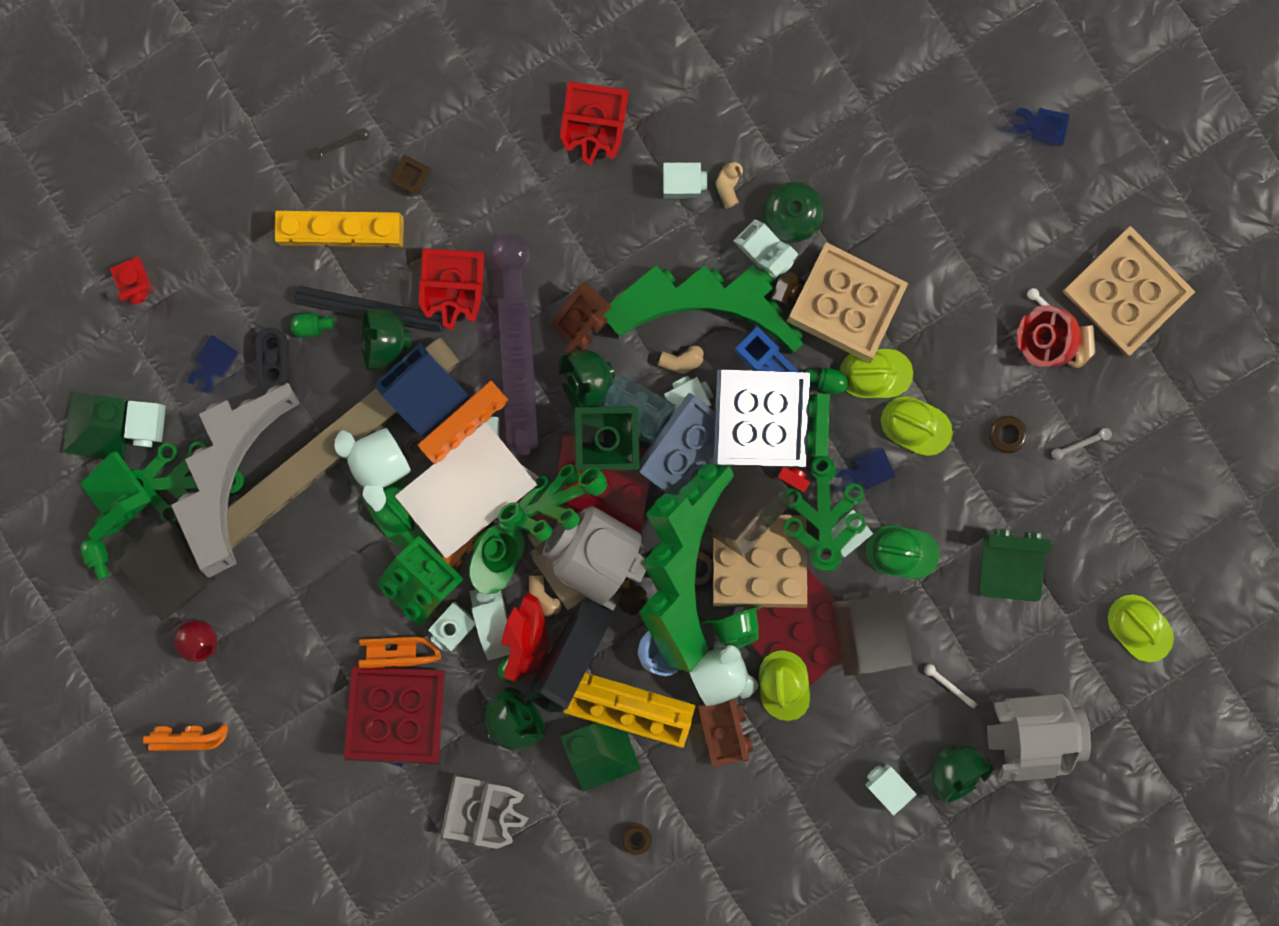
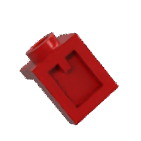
M140 257L110 268L120 292L118 294L120 301L136 305L148 299L147 295L155 292Z

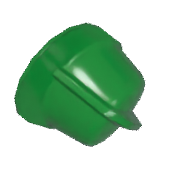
M397 480L383 487L386 502L380 511L375 512L369 504L368 508L371 517L385 535L396 545L406 548L418 536L424 541L429 537L395 497L408 486L404 482Z
M496 524L481 532L476 538L473 546L474 554L469 565V578L476 590L489 595L499 592L507 585L524 552L525 539L520 530L505 532L500 527V524Z
M884 526L875 530L869 537L866 544V556L870 565L881 573L909 579H920L929 575L936 568L939 561V548L936 541L925 532L899 526Z
M762 606L732 616L701 620L699 624L710 623L722 644L741 648L758 640L759 626L756 611L761 609Z

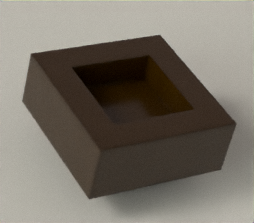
M403 154L390 179V183L418 197L432 169Z
M786 271L780 275L771 299L783 307L792 310L806 282L794 273Z

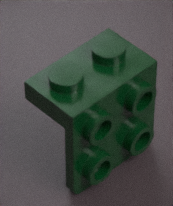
M994 529L993 535H984L979 584L980 595L991 598L1039 601L1042 596L1045 553H1051L1052 540H1043L1044 534L1025 532L1024 538L1012 537L1013 531Z

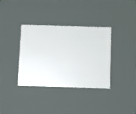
M485 422L472 435L464 439L457 448L452 449L444 460L432 465L395 497L443 556L448 558L496 519L500 510L505 505L517 502L537 484L487 422Z

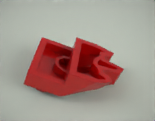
M568 81L560 138L566 151H572L576 145H582V161L591 166L597 151L601 148L605 149L607 157L614 159L622 141L629 89Z
M439 248L422 249L419 305L426 318L432 317L436 311H441L443 326L452 331L460 312L465 313L467 320L475 322L483 292L485 251Z
M528 593L523 598L519 610L516 607L513 608L506 622L501 644L511 647L503 677L512 681L538 672L548 656L546 651L549 638L540 600L531 593Z

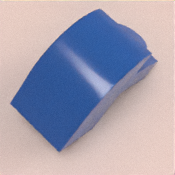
M758 326L734 349L737 356L752 371L799 372L778 351L779 347Z

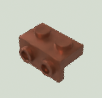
M585 281L577 287L550 324L570 343L564 351L565 354L577 349L584 350L593 340L590 334L592 332L597 333L608 321L605 315L612 307Z
M735 699L713 706L699 705L698 709L712 767L742 760L743 762L749 761L748 753L754 751L750 734L743 735L741 722H745L746 717L742 703L736 704Z

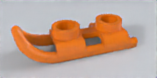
M423 637L359 640L360 646L367 647L366 660H359V668L416 666L441 660L439 648L432 641ZM416 643L428 646L435 655L417 657ZM397 644V650L386 651V645Z
M223 724L217 731L203 735V728L199 726H187L181 734H172L173 729L170 727L157 726L154 727V731L150 733V736L143 737V743L149 744V751L210 750L218 747L225 740L228 725Z

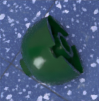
M787 182L777 186L769 193L763 206V218L765 225L780 241L791 244L804 242L818 232L824 220V205L820 195L811 186L803 182Z
M366 309L364 311L362 319V339L364 338L365 350H362L364 367L366 370L390 369L401 361L404 349H410V330H404L402 320L395 313L388 310Z
M578 350L560 356L558 362L559 375L565 373L568 384L564 383L562 386L573 408L599 407L603 405L611 394L612 380L615 378V372L611 363L606 362L602 356L591 350Z
M509 687L497 694L488 705L485 712L487 736L495 745L511 751H521L535 745L544 738L545 735L541 734V732L545 729V723L534 703L528 700L525 704L518 697L522 692Z
M950 745L937 755L940 760L934 765L932 770V785L943 804L946 802L952 803L976 789L975 785L980 781L979 778H982L984 782L987 781L996 769L990 760L976 748L962 746L955 749L953 745Z

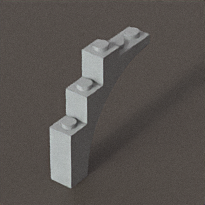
M289 383L276 385L270 388L267 394L257 399L245 400L236 409H233L228 401L216 402L208 406L206 411L199 414L213 446L202 447L196 450L191 457L185 459L199 492L187 493L171 506L200 570L208 578L237 564L229 542L227 525L228 499L233 479L246 451L259 434L280 415L300 404Z

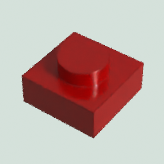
M783 466L774 480L788 489H797L801 495L810 484V481L804 479L806 474L793 466H790L789 469Z

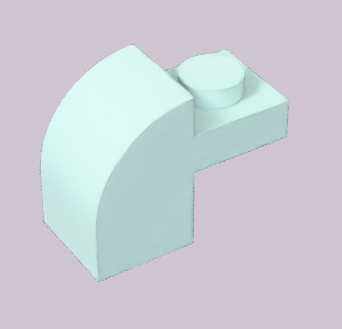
M756 219L734 239L736 245L774 280L780 274L788 271L794 263L793 260L798 256V253L790 245L780 241L764 223Z
M478 590L469 591L475 625L487 660L510 655L511 647L501 644L508 620L502 590L489 595Z

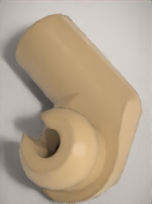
M737 162L727 163L721 169L715 181L725 209L739 204L733 188L742 176L743 168Z
M1093 325L1080 326L1081 344L1075 356L1067 362L1069 366L1080 368L1095 354Z
M696 345L690 346L688 351L680 356L662 352L658 366L680 374H686L701 365L704 355L703 349Z
M544 575L529 576V593L540 600L544 616L550 617L559 614L562 608L559 599H552L544 592Z

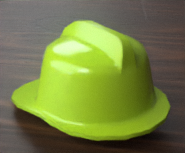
M877 349L870 363L849 354L840 366V371L845 373L848 378L846 391L859 398H890L899 396L908 389L913 379L911 362L906 355L898 350Z
M908 396L897 397L890 401L883 409L881 416L882 430L896 444L917 454L930 456L942 452L951 442L953 431L947 415L921 400Z
M1132 594L1122 596L1110 607L1107 617L1109 628L1131 655L1140 661L1148 663L1159 661L1167 656L1174 642L1173 629L1150 601L1142 596Z
M784 650L772 652L765 657L759 670L760 693L764 708L770 715L779 720L791 721L800 718L806 713L810 703L808 672L805 663L793 652Z

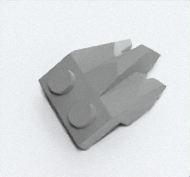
M454 774L441 836L495 849L513 843L507 828L523 827L529 819L515 812L512 808L513 804L521 802L524 795L509 787L491 781Z

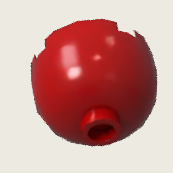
M1052 305L1037 306L1029 316L1025 315L1021 320L1017 330V345L1019 350H1022L1027 357L1025 359L1033 365L1045 368L1061 366L1069 362L1078 352L1081 344L1080 326L1077 319L1070 312Z

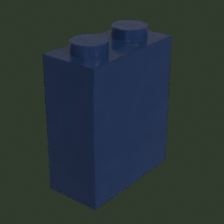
M421 343L374 384L381 396L423 439L471 398L468 392Z

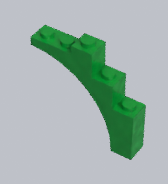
M656 265L610 303L612 307L605 315L608 319L606 324L619 339L639 325L661 316L684 311H711L732 315L758 326L776 338L791 354L803 345L800 340L803 335L799 329L792 324H786L780 316L783 314V311L773 299L769 301L765 299L773 290L770 285L773 280L762 267L757 270L754 265L726 288L721 285L725 281L715 268L709 270L705 265L679 287L675 288L673 284L677 281L666 268L660 270Z
M706 463V465L699 469L694 478L680 490L678 495L665 493L657 499L655 505L646 513L661 543L652 550V553L642 563L657 592L649 598L646 605L639 611V614L668 666L692 672L700 660L709 652L701 632L696 611V560L701 537L709 515L721 492L734 477L730 466Z

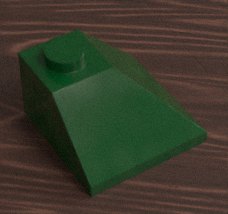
M72 392L62 453L105 459L110 453L116 451L125 462L128 438H124L127 406L130 400Z
M638 407L574 408L572 411V446L576 471H585L590 467H598L600 471L640 470Z
M589 722L561 733L560 738L583 792L641 770L626 731L596 722Z

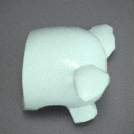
M387 428L376 431L356 442L351 433L345 430L340 431L335 438L334 447L336 453L340 457L347 459L352 475L364 488L363 498L375 512L380 511L386 502L383 487L396 482L410 472V467L396 441Z
M720 640L715 641L713 650H710L690 672L695 687L706 706L728 702L738 696H741L742 699L748 698L758 689V681L748 675L739 649L733 645L725 646Z

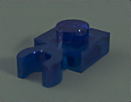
M1018 108L1015 111V115L1023 116L1026 123L1025 125L1014 124L1011 129L1012 131L1024 133L1030 130L1033 131L1031 140L1056 146L1064 144L1070 114L1043 108L1038 109L1037 116H1034L1026 108Z
M212 335L195 360L203 366L200 370L191 373L188 382L194 385L199 377H204L206 383L202 391L208 393L213 388L214 375L217 374L224 378L240 352Z
M884 448L855 460L857 470L845 469L837 474L838 478L844 475L850 476L852 484H859L863 481L866 489L896 477Z

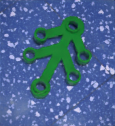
M195 442L191 444L189 454L167 477L155 478L167 462H172L178 457V448L170 443H164L159 447L158 455L144 470L136 469L131 471L136 479L143 481V488L152 500L150 504L160 513V518L163 522L175 523L178 519L176 515L172 520L166 518L165 512L167 509L172 508V506L168 505L155 490H168L179 500L181 496L189 493L186 489H198L193 476L185 477L190 472L185 459L192 456L197 446L208 447L205 443ZM166 447H171L173 450V455L170 458H165L163 455ZM239 470L236 471L234 476L236 483L231 487L230 493L232 494L240 492L245 486V476Z
M819 456L810 465L811 474L817 481L818 512L802 499L801 493L797 489L790 488L783 494V501L786 507L795 509L819 530V541L804 531L802 522L798 518L786 520L784 530L788 537L798 540L811 551V562L817 570L831 572L841 564V550L856 534H860L865 530L866 523L864 517L859 513H852L846 519L847 527L832 540V529L854 505L863 501L864 491L859 484L853 483L848 485L845 489L844 498L831 510L830 481L836 475V467L831 458ZM821 463L828 465L824 471H818L817 467ZM858 490L860 495L857 498L849 497L850 492ZM797 495L798 499L796 502L790 503L787 501L788 497ZM853 520H860L861 525L859 527L853 528L850 526ZM792 524L799 525V529L796 532L788 531ZM825 551L832 553L828 560L820 558L821 554Z
M572 464L564 466L553 483L546 476H541L535 480L537 485L524 496L519 504L511 502L500 510L498 514L500 527L505 532L524 529L531 532L539 542H543L552 535L553 529L545 520L537 522L530 518L540 513L557 520L565 530H571L578 525L580 517L572 508L564 509L558 507V505L585 493L592 494L593 496L600 495L607 487L606 477L598 467H590L580 475ZM578 481V484L561 491L565 485L570 486ZM538 496L541 497L536 503H534Z

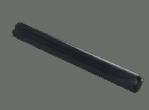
M297 286L294 295L295 303L361 317H363L366 309L388 310L395 313L402 320L403 325L442 332L444 329L442 314L434 313L432 317L426 318L424 312L419 309L304 286Z

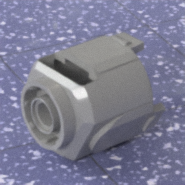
M592 505L586 506L577 513L580 521L575 528L565 530L557 521L553 527L552 535L544 545L543 556L552 561L555 576L563 584L599 605L614 610L616 602L613 595L625 578L640 583L646 572L642 564L646 558L639 554L644 549L645 544L641 542L642 536L639 532Z
M1063 694L1006 698L1004 702L994 703V709L999 721L1002 723L988 725L987 738L988 749L1004 750L1006 765L1002 766L999 774L1000 780L1022 781L1055 778L1056 776L1070 774L1077 762L1088 761L1091 752V734L1086 712L1082 707L1072 708L1069 699Z

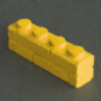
M276 211L275 242L280 246L324 247L327 244L328 247L385 248L388 245L390 248H403L404 217L401 213Z
M585 673L567 710H564L563 713L683 748L691 726L695 705Z

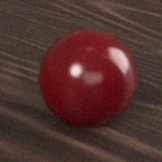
M193 619L184 622L177 628L174 637V648L177 654L186 661L202 662L215 652L217 634L214 628L204 620Z

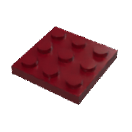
M563 434L556 478L564 466L572 464L575 467L572 434ZM639 446V461L649 447ZM636 470L601 471L605 475L607 483L603 493L597 496L585 493L558 505V507L564 509L572 508L576 513H579L583 507L592 505L641 534L650 480ZM578 481L570 486L565 485L561 491L578 484ZM549 518V525L555 526L557 520Z
M807 568V608L762 607L757 610L759 637L751 645L763 659L772 652L780 650L793 652L799 656L806 665L810 687L867 636Z
M352 666L344 750L345 761L439 765L445 670L359 668Z

